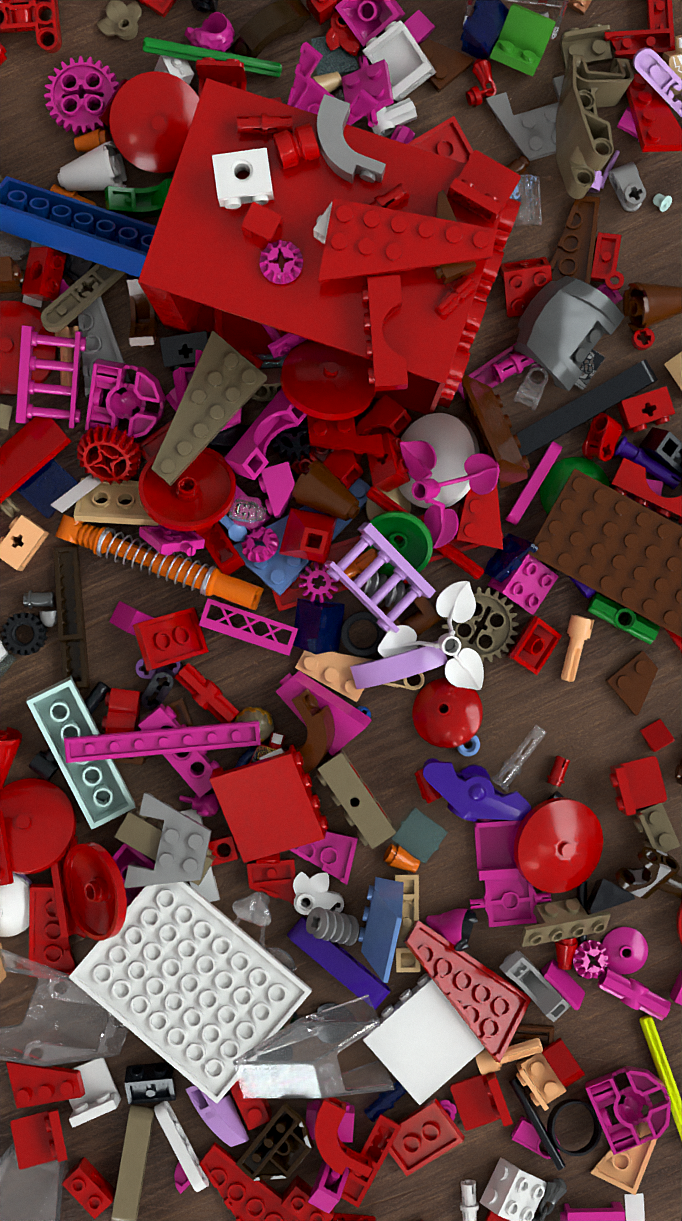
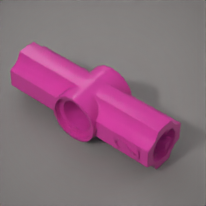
M608 968L599 977L597 986L618 997L627 1006L635 1010L640 1009L661 1021L667 1017L671 1002L650 991L647 986L632 978L627 979Z

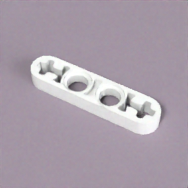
M167 1101L154 1106L155 1115L193 1189L199 1192L208 1187V1178L199 1165V1160L172 1107Z

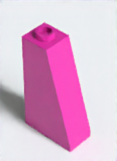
M298 671L294 676L289 673L279 682L282 686L276 693L305 726L306 724L292 702V699L298 693L308 688L310 693L316 697L319 708L326 705L329 706L335 725L334 740L329 750L332 756L362 732L372 721L370 717L301 671Z

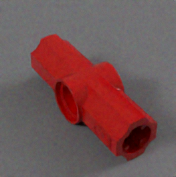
M190 663L185 665L175 676L192 694V698L202 708L209 710L221 723H230L240 712L222 695L223 692L210 679H206Z

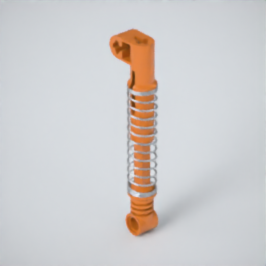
M64 514L55 537L90 548L94 554L100 557L106 554V559H109L112 554H115V562L119 561L120 557H123V565H126L131 560L132 569L139 563L141 572L147 566L149 567V575L155 573L157 578L163 576L166 581L169 579L174 580V584L178 582L183 583V588L189 585L192 591L195 588L200 589V594L216 595L255 611L264 588L225 575L214 566L210 568L208 564L201 566L199 560L193 563L190 557L184 559L182 554L175 556L173 552L171 555H163L157 550L156 552L151 551L153 547H150L147 542L141 544L139 538L133 540L131 535L124 537L122 532L116 534L112 528H99L89 523L86 524V522L75 521L73 517ZM119 534H121L122 537H123V540H121V539H119V538H116V537H117ZM130 537L131 543L125 541V539ZM138 540L140 545L137 546L133 543ZM144 544H147V545H148V549L143 548L142 546H143Z

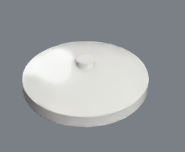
M433 413L419 418L409 426L401 437L403 442L422 440L432 445L436 453L437 462L436 466L431 470L432 476L429 479H435L438 483L467 476L464 468L465 461L471 455L480 453L477 438L468 424L455 416L445 413ZM410 474V481L398 487L403 496L412 504L426 509L434 505L432 503H425V500H416L413 497L412 485L416 480ZM469 480L441 487L438 496L432 499L444 503L445 508L454 505L470 490Z

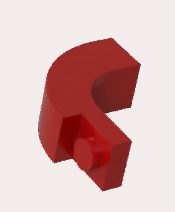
M324 1093L318 1105L315 1119V1140L322 1158L340 1175L348 1167L349 1171L357 1176L364 1175L369 1177L373 1169L372 1159L348 1148L338 1135V1127L346 1113V1103Z

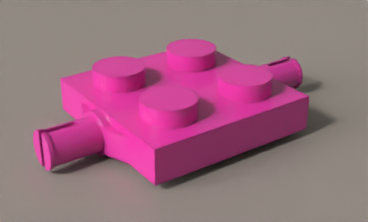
M362 55V58L361 56L358 58L360 69L341 77L345 102L351 105L362 89L375 98L379 105L364 115L367 116L368 125L374 127V124L375 126L378 124L376 113L383 107L394 103L390 74L385 59L369 65L368 57Z
M160 524L158 526H142L139 528V536L163 555H171L173 552L182 551L188 556H193L196 553V549L204 548L205 539L194 531L172 530Z
M524 878L484 880L485 892L482 899H469L470 909L485 908L488 926L498 927L537 923L536 916L533 913L534 907L537 903L551 902V893H536L533 885Z

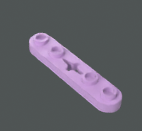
M646 47L641 48L633 57L634 68L682 117V101L677 98L672 100L674 94L669 89L672 86L680 91L682 89L681 78L654 50Z

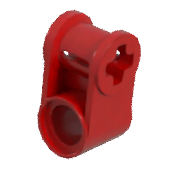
M605 413L596 415L591 422L590 430L582 446L584 457L588 459L596 457L601 461H609L614 454V449L622 433L621 423Z

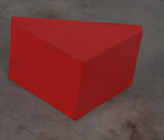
M561 1037L543 1049L542 1054L566 1088L586 1075Z

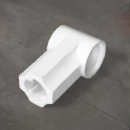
M407 98L387 108L383 107L376 113L378 124L377 126L374 124L372 129L375 134L386 137L395 130L397 125L402 126L417 119L413 102L410 98Z

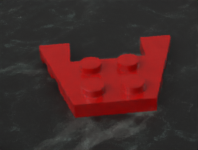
M307 415L310 446L339 451L346 449L354 451L356 454L363 455L364 453L374 454L375 457H384L382 434L357 437L354 417L333 421Z

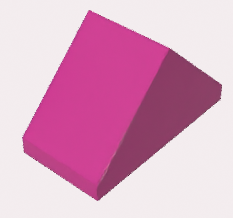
M119 601L109 622L125 632L135 635L134 624L154 619V617Z

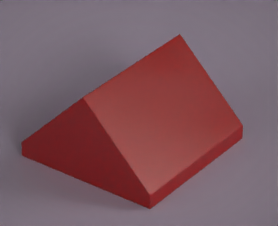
M531 616L506 656L535 675H538L562 635L539 617Z

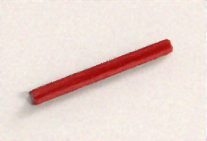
M372 486L366 493L370 500L386 512L403 511L409 513L375 486ZM450 543L435 548L473 578L478 580L483 575V568Z

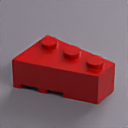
M497 484L490 493L479 495L470 488L461 499L457 516L459 526L453 539L503 549Z

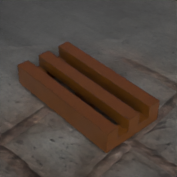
M520 1023L517 1030L548 1032L549 1035L515 1032L513 1038L532 1040L539 1038L540 1040L548 1041V1044H542L544 1049L554 1042V1026ZM510 1042L509 1046L522 1042Z

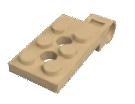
M105 480L78 500L74 511L75 521L159 525L149 517L141 504L138 490L139 481L128 480L127 482L123 480L120 485L114 481L110 485ZM99 498L107 499L105 503L96 502ZM124 499L131 500L127 505L120 504Z

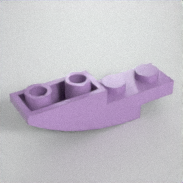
M191 1082L192 1086L188 1087L186 1091L197 1112L208 1127L230 1147L247 1142L249 1137L230 1094L224 1096L216 1104Z

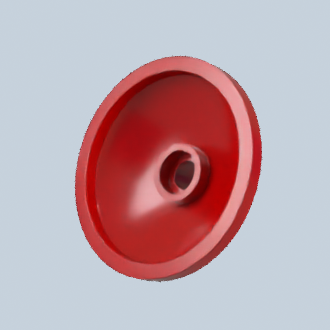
M440 678L427 684L418 693L412 709L413 723L419 735L429 744L439 748L459 747L470 741L478 732L483 720V705L478 693L474 689L457 687L451 684L447 678ZM443 706H448L446 713H441Z

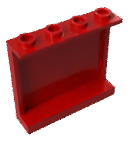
M294 744L290 745L288 752L227 771H223V768L219 767L213 769L209 780L244 863L325 839L326 830L329 828L326 816L320 813L319 798L317 794L313 795L310 775L304 772L302 755L299 751L296 752Z

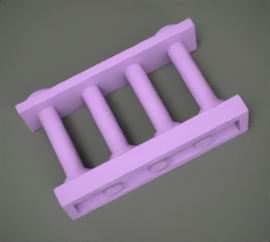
M364 522L357 529L362 534L359 542L337 564L327 560L324 563L328 568L326 572L335 581L340 580L378 619L376 623L385 632L389 630L397 633L400 629L393 623L416 597L430 598L436 591L371 523ZM373 545L378 550L377 557L352 581L343 571L367 546L371 547ZM389 562L395 568L393 570L394 574L369 598L360 588L384 563L387 564ZM406 579L411 585L409 587L410 591L385 615L376 605L400 580L404 581Z

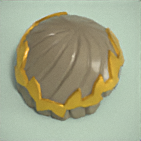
M246 707L237 714L235 722L259 720L261 742L267 740L274 730L272 715L260 707Z

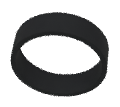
M566 1099L559 1102L551 1110L547 1121V1132L558 1150L570 1156H583L590 1153L597 1146L601 1138L602 1126L592 1106L577 1099ZM572 1104H582L592 1115L594 1121L593 1135L588 1144L576 1151L564 1150L559 1145L555 1136L556 1118L565 1107Z

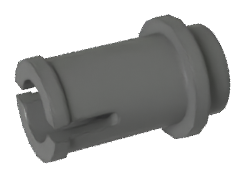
M29 590L23 596L24 607H29V609L41 606L54 607V592H32V590Z

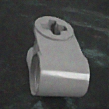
M631 161L610 170L608 173L610 183L618 196L622 208L628 212L638 210L646 197V190L639 177L637 167Z

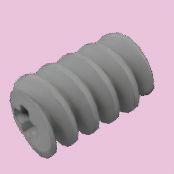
M376 571L360 589L365 594L367 592L368 597L371 598L389 578H387L386 574L381 573L379 575ZM400 580L383 598L385 599V606L389 607L394 602V608L410 591L409 587L411 585L409 583L405 584Z
M316 907L308 915L306 930L309 934H313L316 939L330 940L331 942L352 946L359 935V923L353 915Z

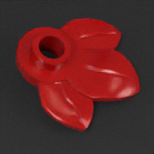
M336 11L330 20L331 28L326 33V44L330 51H334L341 46L347 53L357 56L361 43L347 23L341 25L338 22L342 16Z

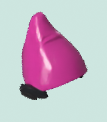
M458 908L426 917V923L436 933L454 944L455 951L461 952L470 947L467 943L473 924L478 922L476 913L473 910Z

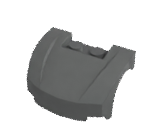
M565 276L558 281H550L530 301L519 320L518 327L520 332L516 341L517 344L513 348L516 352L533 359L546 369L552 376L556 387L570 391L583 373L579 366L604 333L612 335L624 319V315L598 289L577 278Z

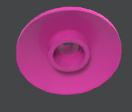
M626 926L614 928L602 940L601 944L605 946L606 951L609 953L608 961L610 964L607 967L618 974L634 973L647 960V942L643 935L634 928ZM624 949H630L628 956L622 955Z

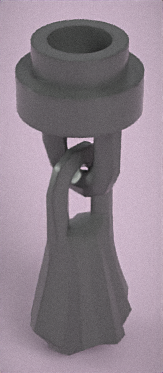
M554 1178L548 1181L545 1196L540 1204V1212L538 1216L534 1215L532 1221H544L546 1215L553 1211L558 1200L567 1192V1185L562 1178ZM547 1201L551 1203L549 1209L545 1206Z

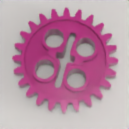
M79 56L78 63H75L71 57L70 65L68 66L62 61L63 69L60 71L54 68L56 77L48 76L52 84L45 85L46 90L49 92L44 94L46 101H49L45 105L51 111L49 113L52 119H56L58 126L64 124L66 132L72 128L75 135L79 133L80 129L84 134L88 133V129L96 130L98 126L105 130V126L99 120V116L119 86V82L115 81L117 79L115 74L110 73L108 65L102 68L101 60H98L94 65L92 57L88 58L87 63L84 62L82 56ZM93 81H100L96 87L89 86ZM69 82H76L74 87L66 88ZM94 104L101 105L98 110H90L91 106ZM70 105H77L74 111H67Z

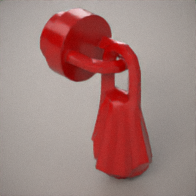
M477 59L473 64L472 72L479 80L483 90L480 91L477 86L469 88V91L466 92V100L470 106H479L482 104L483 97L495 96L497 93L492 78L491 63L487 59ZM490 83L491 88H487L485 84Z

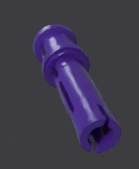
M625 436L620 439L614 449V456L619 455L645 467L647 473L662 481L672 490L678 486V481L682 479L681 476H678L646 455L643 448H637L628 442Z

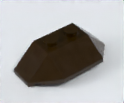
M285 1102L236 1165L253 1181L288 1178L314 1147L304 1119Z

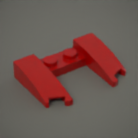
M646 0L648 30L604 32L605 41L610 40L616 50L614 56L633 59L638 50L646 47L654 50L662 58L664 52L675 50L672 0Z

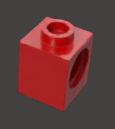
M232 833L210 839L208 848L213 851L212 855L216 856L211 866L239 859V850ZM221 843H226L230 846L231 852L229 854H222L218 846Z

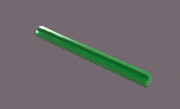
M144 37L142 49L147 53L194 62L202 60L204 57L214 58L216 61H226V59L233 58L244 63L246 72L277 78L280 77L282 72V66L277 62Z

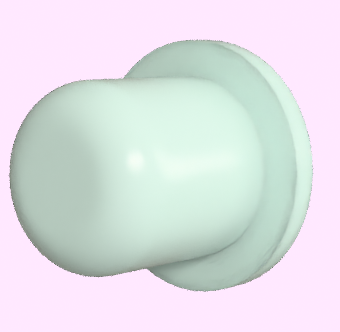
M658 193L654 196L653 203L659 207L660 211L664 212L670 207L672 197Z

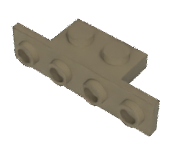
M577 898L535 905L533 913L540 924L524 927L520 944L522 947L535 946L572 937L601 933L606 930L611 914L609 911L588 915Z

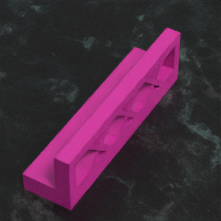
M209 598L199 626L288 656L291 654L298 628ZM211 605L220 607L225 617L217 621L207 618ZM225 609L232 611L233 613L227 615ZM237 613L244 616L247 625L236 628L232 625L229 617ZM247 617H250V618H253V619H256V620L250 623ZM226 619L228 624L222 623L221 621ZM259 621L265 622L270 632L263 636L257 635L251 625ZM270 624L279 628L272 630ZM249 627L251 632L245 631L243 629ZM281 629L292 631L288 645L278 642L274 633ZM269 635H272V637H273L274 640L269 639V638H266V637L269 636Z

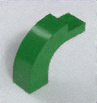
M166 178L159 185L148 188L107 186L105 188L106 210L134 218L158 217L161 214L172 179Z

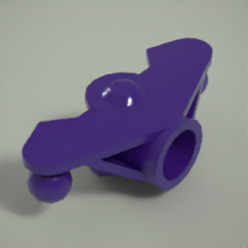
M435 758L427 759L423 765V776L426 781L449 802L447 805L448 809L465 820L476 822L478 819L522 821L531 811L530 804L517 790L503 794L494 788L487 770L482 766L468 765L459 773L455 772L452 762H442Z

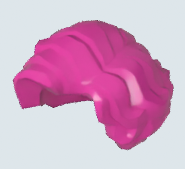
M214 12L209 15L208 19L203 21L202 27L196 29L187 27L184 35L188 38L191 46L225 52L234 41L235 31L224 14Z

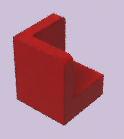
M252 202L241 224L242 233L250 238H253L255 234L271 241L277 228H281L283 225V216Z

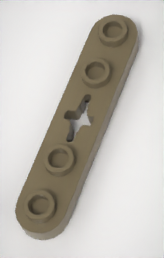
M97 263L44 309L41 314L43 327L49 332H59L126 273ZM84 286H86V287L92 286V292H90V291L84 292V288H83V287H84Z

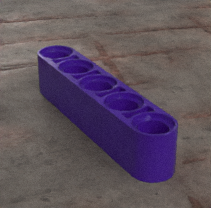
M302 916L287 933L290 940L369 1007L376 1010L391 992L390 988L338 943L331 942L330 940L316 939L313 934H309L306 930L307 918Z

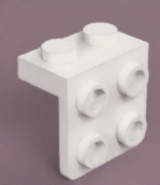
M500 1157L480 1203L507 1220L532 1221L538 1205L544 1196L547 1182L519 1169Z

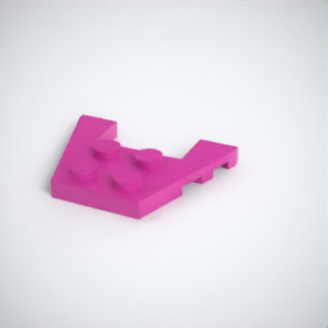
M305 42L300 49L301 55L296 66V76L287 105L318 115L324 94L334 96L311 78L323 55ZM364 89L360 90L350 105V115L346 124L351 126L377 107L379 102Z

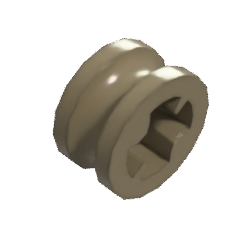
M9 497L0 504V508L11 518L14 517L15 512L21 511L18 505Z

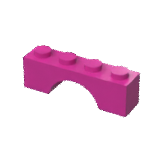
M281 388L224 459L236 474L255 480L269 463L266 458V449L270 441L281 431L299 426L307 414L297 409L286 398Z

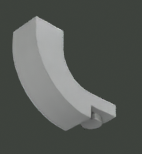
M324 94L317 116L318 143L324 160L339 177L350 183H353L356 174H359V177L367 182L374 183L378 181L381 183L385 174L386 164L355 152L344 139L343 131L350 115V103Z
M516 950L505 958L500 969L516 982L553 1022L571 1006L544 978L539 969L520 951Z

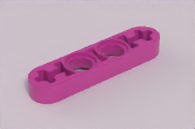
M554 441L551 442L505 520L515 526L517 525L560 454L562 446Z

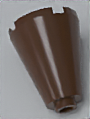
M634 282L629 283L628 286L630 288L624 291L623 312L625 317L629 316L631 323L627 324L634 331L643 330L682 313V287Z
M319 460L312 462L308 466L311 470L307 475L302 473L298 478L292 491V496L295 497L292 500L344 521H348L350 518L353 520L360 511L359 500L324 463Z

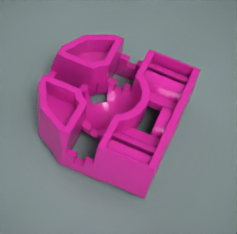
M97 359L93 364L85 430H89L90 427L95 428L98 424L103 428L106 424H109L112 429L116 426L119 428L120 418H126L129 420L127 436L137 438L148 434L164 414L166 397L159 380L142 366ZM127 369H134L136 371L135 385L125 383ZM122 387H125L127 390L123 394L117 393ZM103 388L110 389L106 397V407L101 406L104 395ZM146 401L160 403L159 412L144 411ZM138 406L140 411L133 415V409Z
M625 1066L585 1083L586 1091L613 1155L642 1145L648 1140L661 1137L669 1126L671 1099L664 1083L647 1069ZM626 1072L631 1086L619 1090L614 1076ZM662 1089L666 1100L652 1105L648 1094ZM621 1095L626 1096L624 1103H618ZM613 1103L614 1113L619 1123L614 1125L606 1109V1106ZM643 1105L649 1106L646 1115L641 1112ZM647 1121L652 1133L640 1137L635 1125Z

